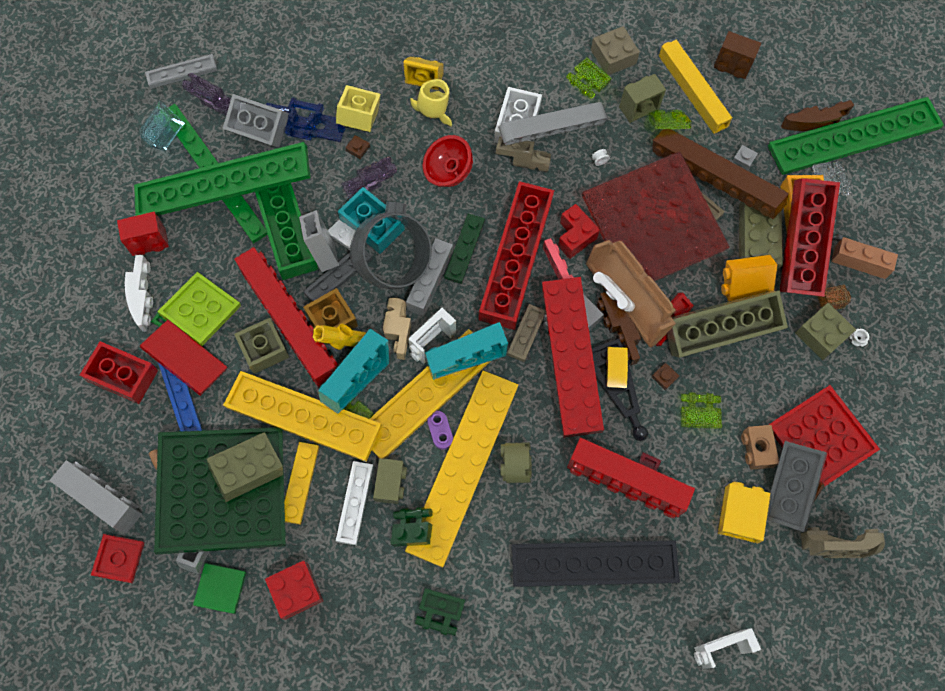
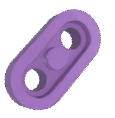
M436 411L427 419L434 445L438 449L445 450L450 447L453 436L446 415L441 411ZM438 417L441 419V421L439 423H435L434 419ZM441 436H446L447 438L445 441L439 440Z

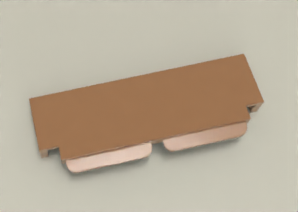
M610 240L594 245L586 263L587 267L593 274L601 272L609 276L634 302V310L632 312L626 311V313L650 348L655 346L676 324L671 318V315L676 311L671 301L654 280L645 273L642 265L622 241L612 243Z

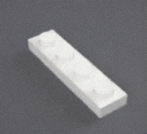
M353 461L336 542L357 546L373 464Z

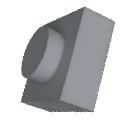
M742 145L733 161L749 169L758 153Z

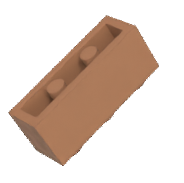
M843 237L835 246L831 262L886 279L895 270L898 254Z

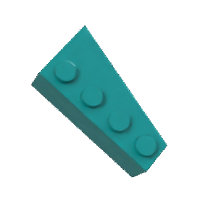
M498 322L443 346L433 347L428 352H425V358L434 380L505 357L508 342L502 326Z
M369 329L327 381L321 385L318 390L320 402L337 414L343 410L389 364L388 340L372 329Z

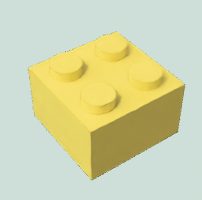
M346 85L337 105L336 124L371 132L379 110L381 94Z

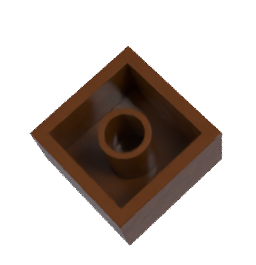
M728 31L713 68L721 72L730 73L737 78L746 79L761 46V42Z

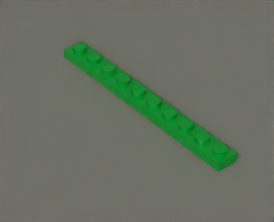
M176 104L160 112L199 168L218 164ZM242 195L222 200L253 244L268 235L267 230Z

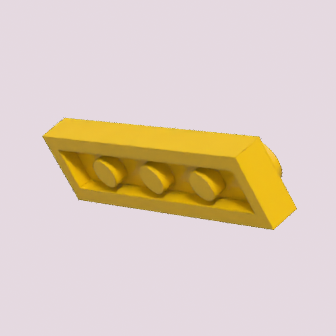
M299 442L284 501L285 522L301 525L319 445Z

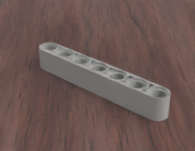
M602 102L508 121L501 124L498 129L504 144L510 145L595 126L607 121L608 118Z

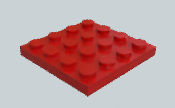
M831 385L768 424L772 425L774 437L782 448L784 442L788 441L827 452L820 482L825 484V486L880 450Z

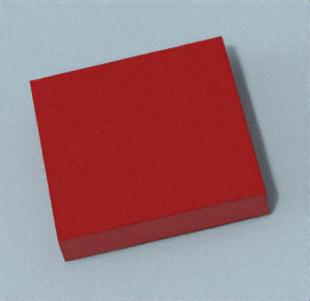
M103 534L91 576L133 584L145 542Z

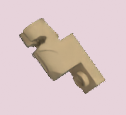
M389 298L383 332L386 339L397 340L394 344V352H396L397 359L405 360L411 330V318H406V301L399 298Z

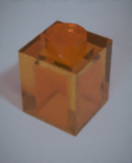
M845 284L826 288L824 297L817 296L821 308L829 303L837 310L845 308L851 302V295L846 289Z

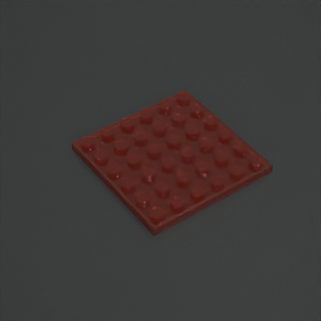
M681 152L583 191L581 194L597 227L600 229L604 241L610 240L612 243L622 241L642 265L645 273L654 281L730 248Z

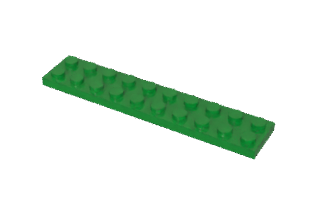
M925 97L769 142L768 148L781 174L785 175L941 129L944 124L929 97Z
M305 142L135 184L136 216L154 211L159 216L310 179L307 145Z

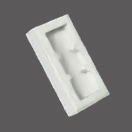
M338 220L328 232L332 239L350 250L351 240L356 230Z

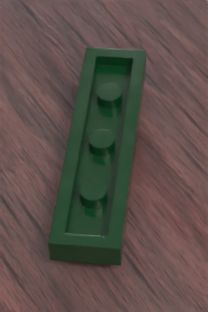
M467 214L444 279L459 284L463 283L485 223V218Z

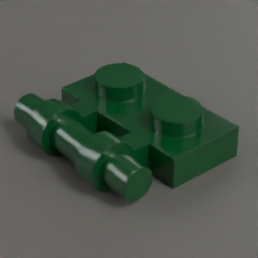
M418 507L416 510L403 508L400 511H395L393 514L394 519H401L400 524H393L390 544L394 547L430 545L432 524L426 522V517H432V509ZM410 518H416V523H410Z
M425 588L419 610L426 611L427 613L425 618L417 616L415 624L423 626L422 629L425 630L430 628L440 631L445 636L447 634L456 636L457 627L450 626L451 619L460 621L465 600ZM433 614L445 617L444 623L433 621Z

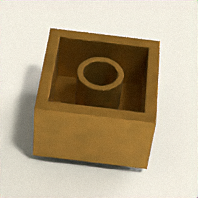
M337 288L303 307L314 328L317 325L337 328L340 324L347 325L351 330L358 327L354 314Z

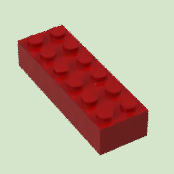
M807 178L794 180L780 292L825 296L840 182Z
M583 438L579 439L567 466L570 469V473L576 476L584 475L589 478L590 482L597 485L602 483L607 486L608 490L614 493L622 492L626 494L625 497L629 500L642 501L645 503L644 506L649 509H660L664 511L663 514L670 518H678L687 511L695 488Z

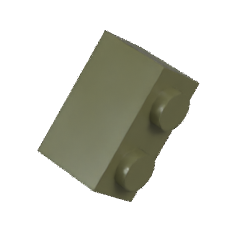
M379 458L373 497L375 502L399 504V500L404 498L405 487H401L402 479H406L407 467H404L403 461Z

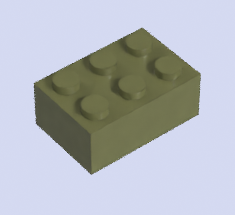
M265 432L207 458L208 468L225 502L283 475V466Z

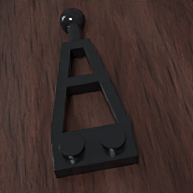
M619 339L592 348L596 379L623 418L630 419L634 428L632 432L634 439L637 441L646 440L648 430L646 427L641 426L637 417L640 409L629 362L627 388L617 387L612 389V387H607L606 379L598 369L606 365L607 347H623ZM628 391L632 409L627 410L617 395Z

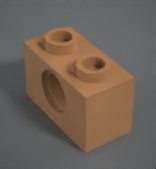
M772 425L747 427L741 435L742 444L746 445L747 453H745V460L747 465H750V470L774 468L777 466L779 458ZM755 444H759L762 447V452L756 449Z

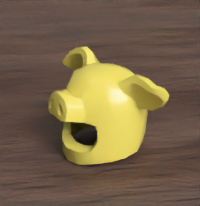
M441 79L425 82L420 88L418 100L415 101L413 98H410L412 107L428 118H439L442 123L452 126L451 119L444 114L449 102V87L447 83ZM433 86L442 88L445 93L440 91L430 92V89Z

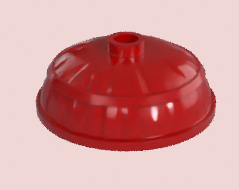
M448 135L436 140L428 148L423 159V172L427 180L439 187H451L461 183L470 173L473 164L470 145L466 140L456 135Z

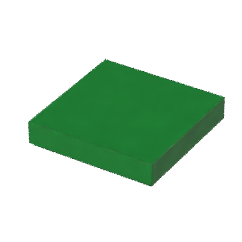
M205 564L193 606L236 614L246 572Z

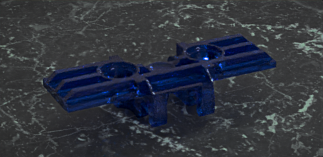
M294 97L291 98L288 107L266 103L267 106L289 113L288 122L284 129L287 136L310 141L312 138L318 137L341 142L346 126L336 124V117L323 115V104L319 103L317 105L299 101ZM297 107L316 112H311L308 118L298 115L297 110H295V108ZM320 123L325 124V127L321 130L316 128Z

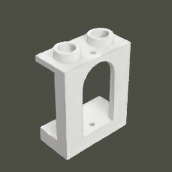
M443 308L409 338L410 355L415 361L418 362L420 360L423 364L426 362L425 350L423 348L441 331L450 338L456 334V320Z
M752 628L694 647L696 651L694 658L703 669L714 668L716 666L710 652L737 643L741 654L754 653L761 650Z

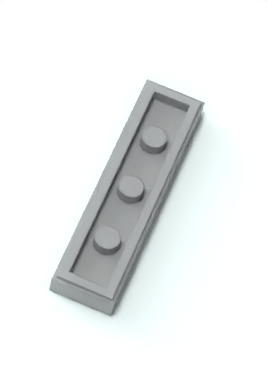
M213 54L146 71L145 74L148 85L152 89L218 70Z

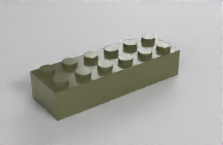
M766 291L673 316L671 318L676 324L668 331L667 338L672 356L680 358L786 329L788 326L780 291Z

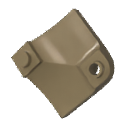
M819 527L807 528L806 532L801 533L802 550H809L810 556H824V558H867L879 554L885 547L884 534L879 533L878 529L865 530L864 534L857 536V539L853 541L830 536L828 531H820Z

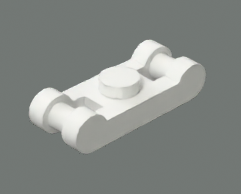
M601 272L594 274V282L608 290L606 294L611 299L617 300L618 308L627 312L634 310V302L609 276Z

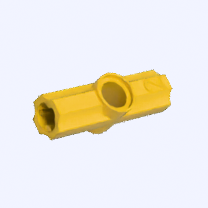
M340 324L337 328L317 325L313 329L315 342L328 343L338 350H341L344 346L355 347L366 334L365 332L351 330L345 324Z

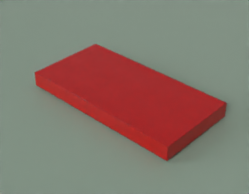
M169 320L140 344V348L200 396L227 370L226 365Z

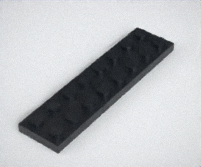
M676 540L511 545L513 587L680 583Z

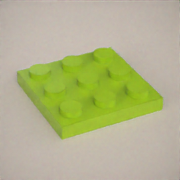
M197 272L157 312L165 320L171 321L199 345L203 346L241 307V304Z

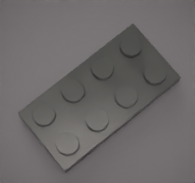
M788 441L784 442L770 492L768 521L806 532L827 452Z

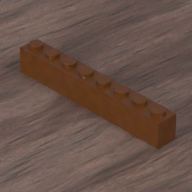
M665 127L653 139V152L657 156L667 159L670 163L676 164L686 172L697 176L700 180L708 182L716 189L724 191L732 198L742 201L748 207L761 212L764 216L774 219L787 205L788 192L668 127Z

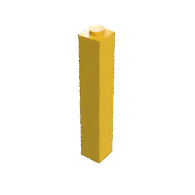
M677 40L666 42L661 47L659 57L713 134L727 128L732 120V116Z

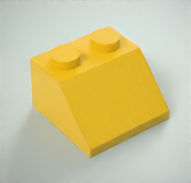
M419 57L406 58L404 60L405 83L422 86L429 80H442L444 74L443 63ZM433 86L431 89L439 90V87Z

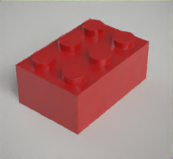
M100 341L80 376L88 383L140 404L158 370L152 363Z

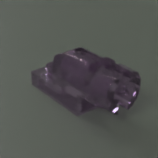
M189 73L188 77L191 78V82L184 79L182 82L183 89L199 98L201 104L226 116L231 98L224 95L220 87L193 73Z
M388 156L379 162L376 161L357 170V177L341 183V186L348 200H350L362 187L369 192L382 187L381 182L396 174L397 169L395 164L391 163V157Z

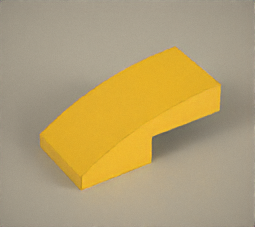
M607 347L606 386L627 388V348Z

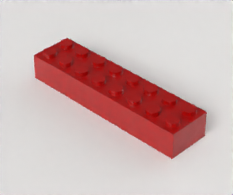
M519 181L481 303L479 321L490 324L500 322L502 327L515 330L553 201L554 190Z
M253 247L234 260L317 387L320 388L337 369L338 364L334 357L329 355L324 343L315 342L313 338L314 328L308 324L304 313L298 309L295 300L287 293V289L282 281L278 280L277 274L268 265L263 253H258Z
M581 277L542 282L563 438L603 433L604 426Z

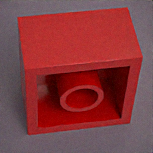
M155 211L117 220L120 240L132 256L144 255L151 251L159 252L169 247L166 229Z
M304 560L265 578L279 616L283 620L323 602L310 567Z

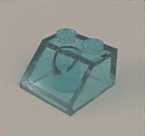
M159 101L140 128V137L151 147L165 151L184 125V122Z

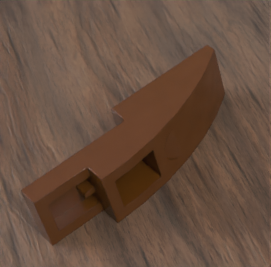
M849 100L846 102L841 101L833 107H825L821 110L817 106L806 107L798 113L788 114L784 118L785 120L781 127L791 131H810L835 124L843 116L849 114L854 104Z
M605 292L600 293L597 307L604 314L603 323L605 328H608L610 333L617 332V339L620 340L623 348H627L629 365L637 364L640 356L636 345H638L641 337L636 326L626 311L618 308L615 300L611 299Z

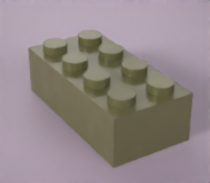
M741 201L739 204V259L771 255L778 264V271L783 265L782 210L772 219L764 216L758 210L748 207Z

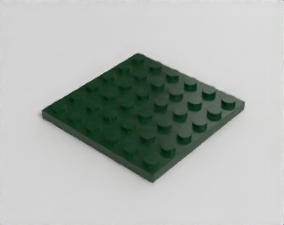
M254 428L158 432L155 555L286 546L284 468L282 476L225 502L207 463V458L265 432L283 466L282 429Z

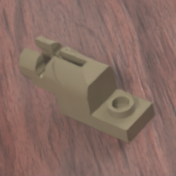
M499 136L496 154L513 156V166L529 168L531 170H535L537 167L539 171H549L551 153L534 150V141L505 145L502 137Z

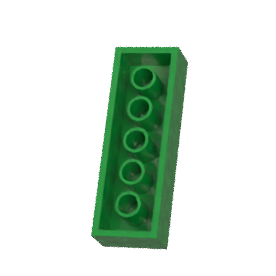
M289 183L255 192L282 279L286 280L319 270L303 239L299 218L302 215L292 184Z

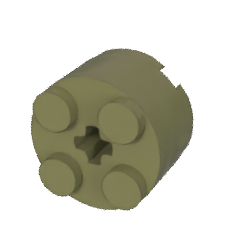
M530 442L501 444V457H503L504 464H501V476H503V481H506V483H531L532 461L529 450H531Z

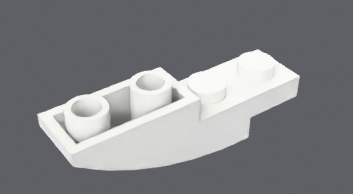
M136 255L133 272L125 273V294L134 321L143 332H147V327L151 324L149 312L150 308L153 307V297L147 292L148 280L146 279L147 273H150V263L143 255Z

